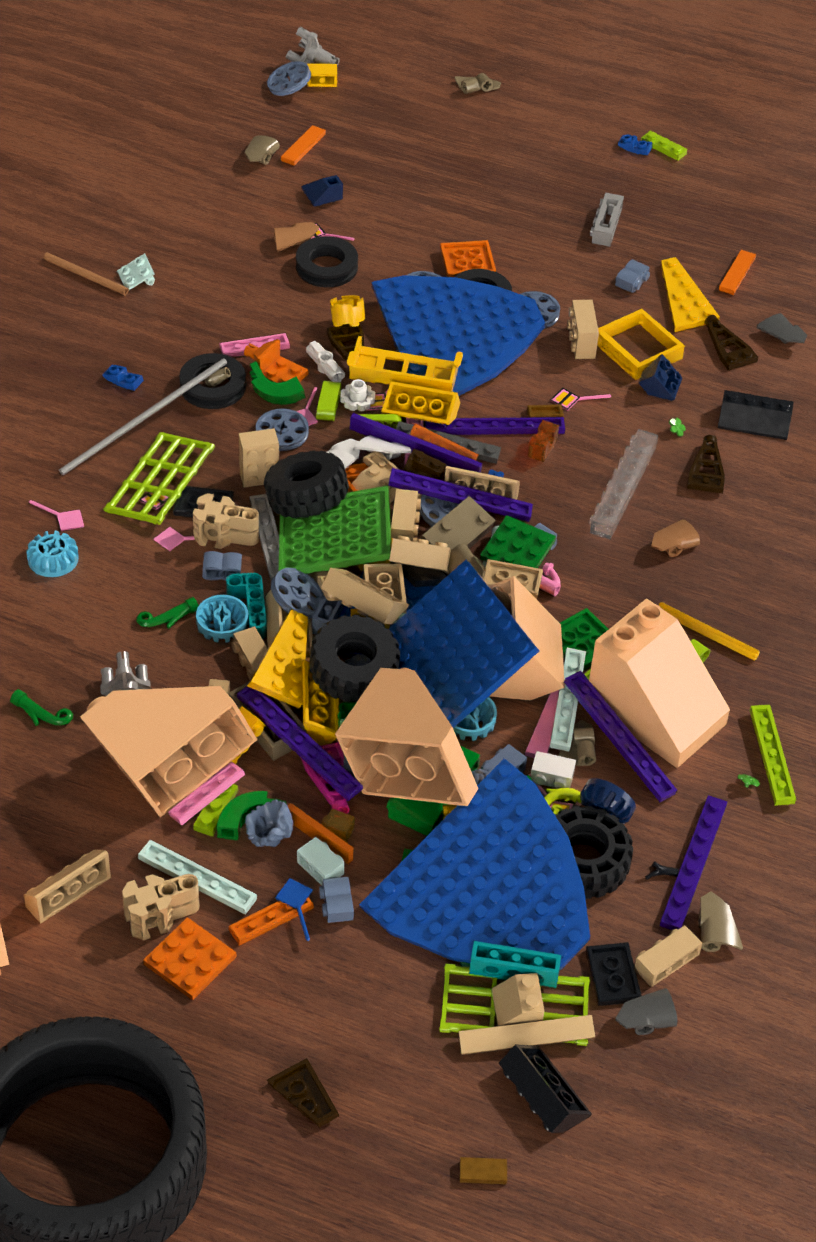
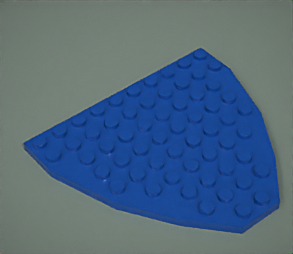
M406 275L372 282V289L397 352L454 361L457 352L463 353L453 392L458 393V396L497 377L525 353L545 328V321L535 299L498 286L456 277ZM409 363L407 373L425 376L427 366Z
M504 758L477 785L478 790L469 805H457L359 906L389 934L452 961L470 963L474 941L561 955L559 970H562L590 940L583 882L569 837L537 785Z

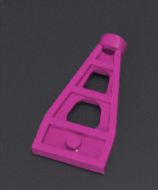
M339 742L321 746L343 767L344 754ZM301 758L305 771L331 805L334 815L342 817L348 814L350 809L346 799L336 790L329 792L325 785L329 783Z

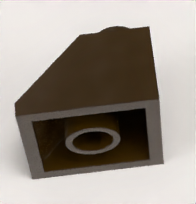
M413 449L403 471L440 480L446 469V464L422 451Z

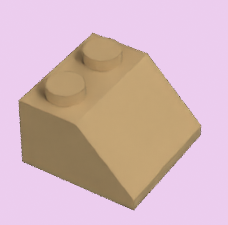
M538 973L517 974L492 988L497 1026L543 1021L544 1006Z

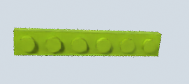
M751 706L750 714L774 804H795L796 796L771 706Z

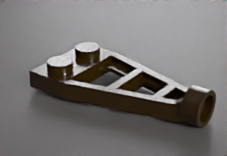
M710 315L705 319L704 323L708 327L719 359L727 370L758 361V356L752 348L721 324L715 315ZM724 334L728 338L719 340L717 336ZM734 344L739 348V350L727 353L724 347Z
M345 325L327 328V335L331 345L346 362L349 353L354 351L356 345L345 347L341 342L355 340L357 342L358 336H362V346H364V333L360 325L355 327Z
M706 435L689 471L687 489L723 494L725 474L717 445V438L714 435ZM703 455H714V460L703 459ZM701 466L714 468L715 475L701 473L699 470Z

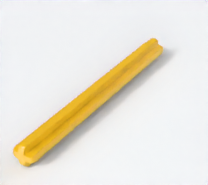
M663 602L659 603L658 606L678 619L680 624L753 661L758 658L759 650Z

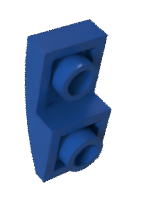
M630 134L622 135L618 142L619 147L641 155H648L653 147L652 142L637 141V136Z
M111 365L103 374V377L108 381L133 391L144 381L142 375L128 373L126 367Z

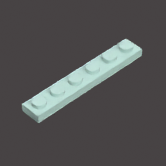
M567 647L563 664L564 680L576 672H583L586 651ZM566 685L565 688L559 690L550 748L569 752L578 700Z
M149 840L138 854L139 860L174 878L185 874L196 876L199 891L245 915L257 900V894L152 840Z

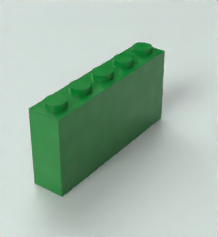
M461 746L470 770L478 769L480 754ZM391 797L387 803L388 818L428 836L443 820L442 805L446 804Z

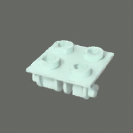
M145 253L117 270L123 285L129 290L143 281L147 285L154 284L155 279L153 275L155 274Z

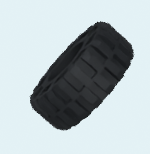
M313 450L287 456V458L281 459L275 465H272L264 478V487L270 507L277 514L291 518H307L313 515H320L325 511L327 512L334 506L339 505L341 500H344L349 489L342 460L333 453H327L326 451Z
M345 615L339 617V619H333L327 622L326 626L323 625L312 640L309 669L313 674L312 678L316 684L320 685L319 688L322 691L329 693L335 699H342L343 702H357L380 668H399L400 650L397 639L393 638L394 634L389 629H386L381 622H376L367 616L365 618L359 617L360 615L349 617ZM345 652H359L366 655L371 662L362 666H352L344 663L338 656Z
M574 806L572 809L566 808L560 811L558 815L555 814L568 835L571 846L579 844L589 845L602 854L601 857L591 860L575 856L584 886L585 899L605 896V893H612L618 886L622 885L626 880V875L629 874L633 856V841L631 835L627 833L628 829L625 825L620 823L619 819L613 814L610 815L607 811L603 809L598 810L592 806Z

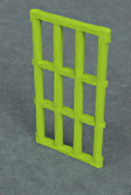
M159 432L155 438L156 440L145 455L139 459V463L128 478L122 482L120 489L103 510L107 513L161 525L170 508L181 497L182 491L192 477L197 474V470L209 453H212L215 445L209 442ZM164 440L172 442L159 460L151 458ZM179 444L188 445L175 464L167 462ZM195 447L203 449L191 467L183 466ZM145 465L154 466L143 483L134 481ZM162 468L170 470L158 487L150 485ZM177 472L186 474L175 490L166 489ZM129 488L137 489L124 509L115 507ZM145 491L153 493L140 512L131 511ZM161 495L169 497L157 516L148 515Z
M445 964L440 1032L450 1033L494 1027L496 1014L492 988L497 986L498 978H492V988L449 984L450 974L475 977L486 976L469 974L470 967ZM558 976L557 984L583 987V997L541 993L543 1002L582 1005L583 1016L588 1015L590 979L585 976ZM448 993L491 997V1007L447 1003ZM446 1012L490 1016L489 1026L446 1022ZM544 1012L543 1021L578 1017L579 1015ZM588 1040L568 1041L565 1043L587 1046Z

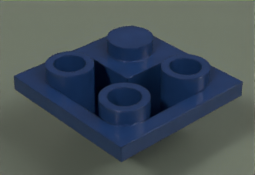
M337 175L322 178L301 186V189L313 206H320L343 199V183Z
M661 354L642 372L638 383L648 395L672 401L675 400L682 377L671 365L670 361Z

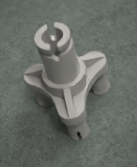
M300 26L296 35L302 38L300 40L302 43H299V47L304 48L305 51L303 55L299 56L289 50L286 59L306 64L316 62L318 64H337L338 66L340 58L322 49L316 33L309 32Z
M123 651L124 659H122L121 652H118L116 654L117 669L115 677L113 678L112 668L105 667L101 669V694L107 696L112 691L151 689L147 665H137L135 667V676L129 666V653Z

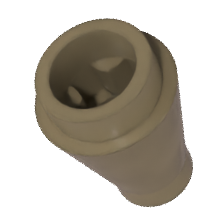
M227 367L217 370L204 379L208 387L218 386L231 376L230 370Z

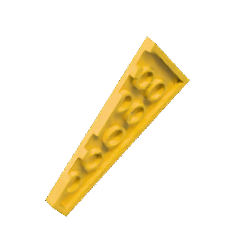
M673 257L661 260L660 266L665 280V289L667 290L669 309L672 314V323H674V332L704 326L705 319L710 315H715L720 319V316L678 259Z
M292 609L289 611L273 642L263 656L258 669L254 672L251 681L248 683V687L296 708H300L303 705L302 662L306 661L308 616Z

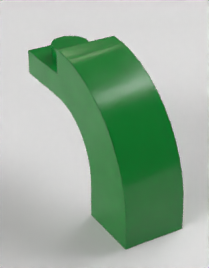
M256 361L250 364L251 371L249 373L253 379L251 381L253 389L265 401L273 404L287 405L306 398L304 389L297 377L281 383L272 382L264 376Z
M268 791L248 792L232 799L223 808L219 816L217 838L238 841L246 815L248 813L251 814L252 810H256L257 806H262L266 802L271 803L275 799L268 798ZM277 799L278 801L285 802L287 805V801Z

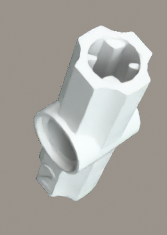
M316 341L310 342L306 347V352L318 365V371L326 374L332 382H341L345 377V372L333 360V354L330 351H326Z

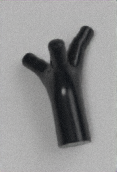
M654 861L652 867L656 870L646 875L645 878L648 880L657 875L677 877L679 869L662 866Z

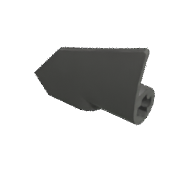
M781 313L773 315L757 325V329L780 339L784 344L790 342L804 343L807 338V334L798 325H792Z
M667 988L625 1002L615 1019L626 1029L634 1028L637 1035L650 1034L655 1028L676 1027L678 1023L676 1009Z

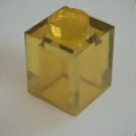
M331 809L329 815L324 816L321 824L345 842H348L354 831L355 817Z

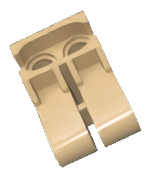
M207 493L198 497V509L194 508L193 528L194 539L200 546H206L208 540L216 541L215 548L218 549L227 547L231 543L254 546L259 542V513L256 509L236 506L230 497L226 496L222 497L221 502L212 501L214 494Z
M152 874L145 877L147 886L138 888L135 880L127 882L122 890L124 917L126 922L130 921V932L133 937L143 941L151 938L148 929L158 926L161 935L168 933L174 923L173 920L192 915L200 907L198 879L192 874H185L164 881V878Z

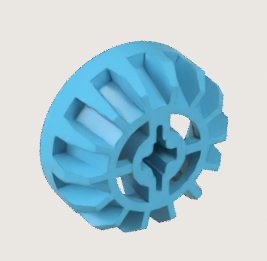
M45 531L43 537L38 534L34 537V540L29 542L28 549L26 550L28 565L31 570L45 577L65 575L76 567L79 560L76 541L66 533L60 536L59 531H54V534L50 535L48 531ZM39 546H43L44 553L40 552Z
M215 595L200 603L196 611L198 631L204 634V637L208 640L213 637L214 642L218 643L219 639H225V642L228 643L230 642V637L233 638V633L247 629L248 609L240 599L234 596Z
M490 697L486 698L453 728L455 735L460 734L461 740H465V736H469L472 741L477 740V736L480 738L487 737V734L494 730L497 718V708ZM480 721L483 722L481 728H479L478 722Z

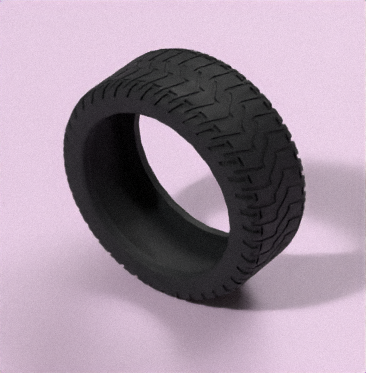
M85 1016L60 1019L56 1022L52 1021L48 1022V1024H42L38 1028H32L30 1031L24 1032L23 1035L17 1036L14 1040L8 1042L7 1045L0 1048V1147L9 1128L31 1105L44 1096L63 1088L85 1084L111 1085L133 1092L156 1109L164 1118L171 1132L161 1159L147 1177L127 1192L101 1203L84 1206L49 1204L31 1198L14 1187L0 1171V1242H164L184 1222L195 1205L206 1172L205 1115L198 1083L188 1065L169 1044L150 1031L132 1023L113 1018Z

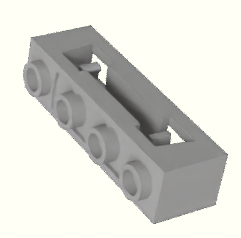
M605 193L604 199H600L599 208L590 231L592 243L611 246L622 211L624 196ZM606 212H608L607 215H611L609 228L608 224H604Z

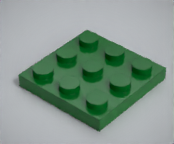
M506 515L480 554V559L485 562L489 559L538 568L556 541V536Z
M585 608L560 622L563 658L565 659L567 647L586 651L583 671L592 665L595 640L609 630L591 611Z

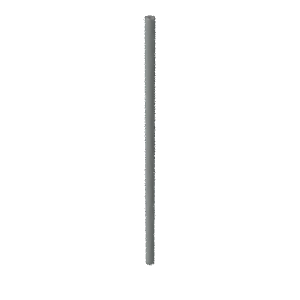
M221 359L59 469L60 474L65 475L227 364L226 359Z

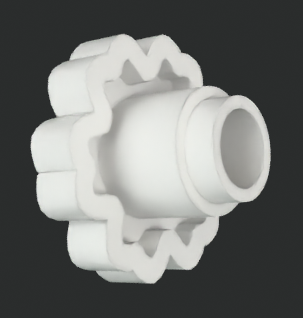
M356 379L351 384L346 385L345 389L341 390L340 402L344 403V407L351 411L357 409L365 411L370 409V405L375 404L376 393L363 380Z

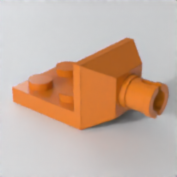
M278 339L264 343L259 348L249 343L244 349V355L252 358L254 362L256 361L264 376L272 382L281 383L297 377L299 382H301L308 375V369L280 356V340Z

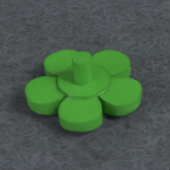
M672 418L669 420L671 432L676 433L679 437L683 436V432L686 430L685 426L681 424L682 422L679 418Z
M739 774L737 776L738 779L743 780L747 788L751 784L754 786L760 785L759 780L746 774Z

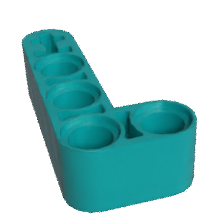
M258 573L229 575L226 578V594L238 599H246L249 628L255 626L263 640L267 635V620L261 575Z

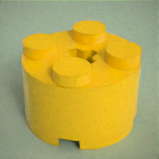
M346 295L341 296V300H337V297L330 300L333 326L339 327L343 326V324H349V326L355 327L360 325L359 322L365 320L363 297L360 299V296Z

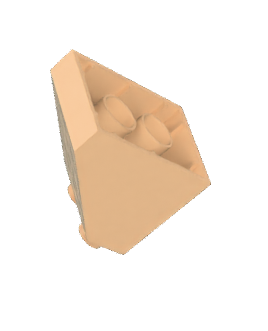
M514 576L490 585V589L540 651L489 697L533 700L565 688L561 624Z
M646 598L595 640L589 681L633 736L674 767L678 768L727 724L730 712L727 703L678 619L667 613L660 606Z
M380 668L335 733L356 780L363 785L362 793L374 796L468 806L478 787L453 727L415 670L409 668Z
M221 686L112 691L106 697L102 696L94 699L89 704L87 712L80 716L107 754L160 818L257 741L256 736L236 703Z

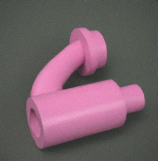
M545 563L542 568L545 576L542 575L539 589L556 596L561 588L560 578L553 569L554 565L552 563Z

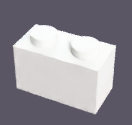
M536 751L530 778L538 785L550 786L556 789L570 788L576 760Z

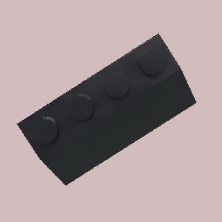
M724 390L718 428L787 440L794 402Z
M515 1044L499 1062L503 1069V1074L515 1084L516 1091L528 1101L529 1108L540 1117L547 1131L551 1133H564L592 1115L539 1046Z

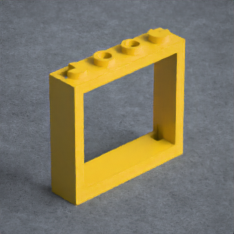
M643 309L598 328L597 346L635 380L640 379L642 372L661 354L671 364L683 359L685 345ZM640 324L663 344L667 350L639 362L612 337Z

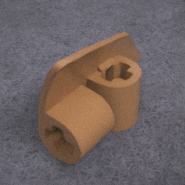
M313 222L295 223L291 227L274 228V241L276 242L277 251L279 252L296 244H303L314 236L319 230V226Z
M680 520L654 533L651 547L660 551H666L670 557H675L685 549L699 546L700 537L689 522Z

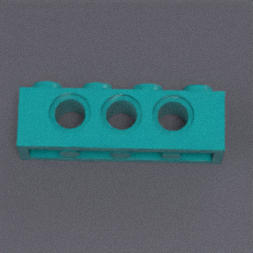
M474 941L469 974L507 980L517 974L538 973L540 986L556 988L561 955Z

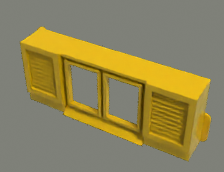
M358 336L355 349L349 353L347 360L349 379H360L364 382H377L389 385L393 381L453 392L463 353L457 352L455 360L448 361L362 346V336ZM385 360L404 362L402 371L397 372L383 369ZM409 363L427 366L425 376L407 373Z

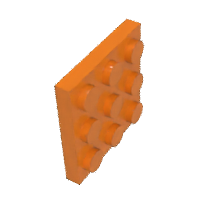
M488 240L440 243L447 277H455L459 273L471 269H487L496 272Z
M187 917L143 959V964L188 998L194 1000L237 957V954L233 949Z

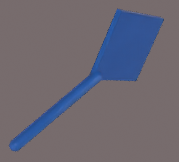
M289 878L275 899L297 909L305 939L309 941L310 937L301 907L313 889Z

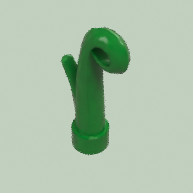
M191 597L186 599L184 603L154 618L149 612H141L136 617V621L143 627H153L169 622L167 628L170 629L175 622L185 615L195 613L199 605L196 599Z
M17 689L10 698V702L17 707H21L36 726L39 725L37 717L50 724L61 726L70 723L73 719V713L70 709H60L54 716L30 699L20 689Z

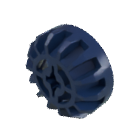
M589 779L580 792L581 804L583 806H592L598 810L603 809L608 814L616 816L619 822L623 824L629 822L636 810V804L629 794L615 784L603 779Z

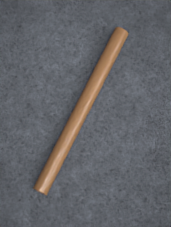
M48 252L44 255V260L124 296L128 294L129 289L123 285Z

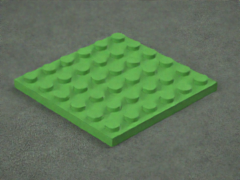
M388 486L348 492L339 505L320 515H313L307 518H291L280 514L279 571L283 568H295L305 574L328 571L330 568H346L390 559L392 544Z

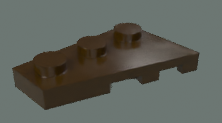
M307 1058L267 1079L271 1087L318 1127L339 1117L338 1111Z

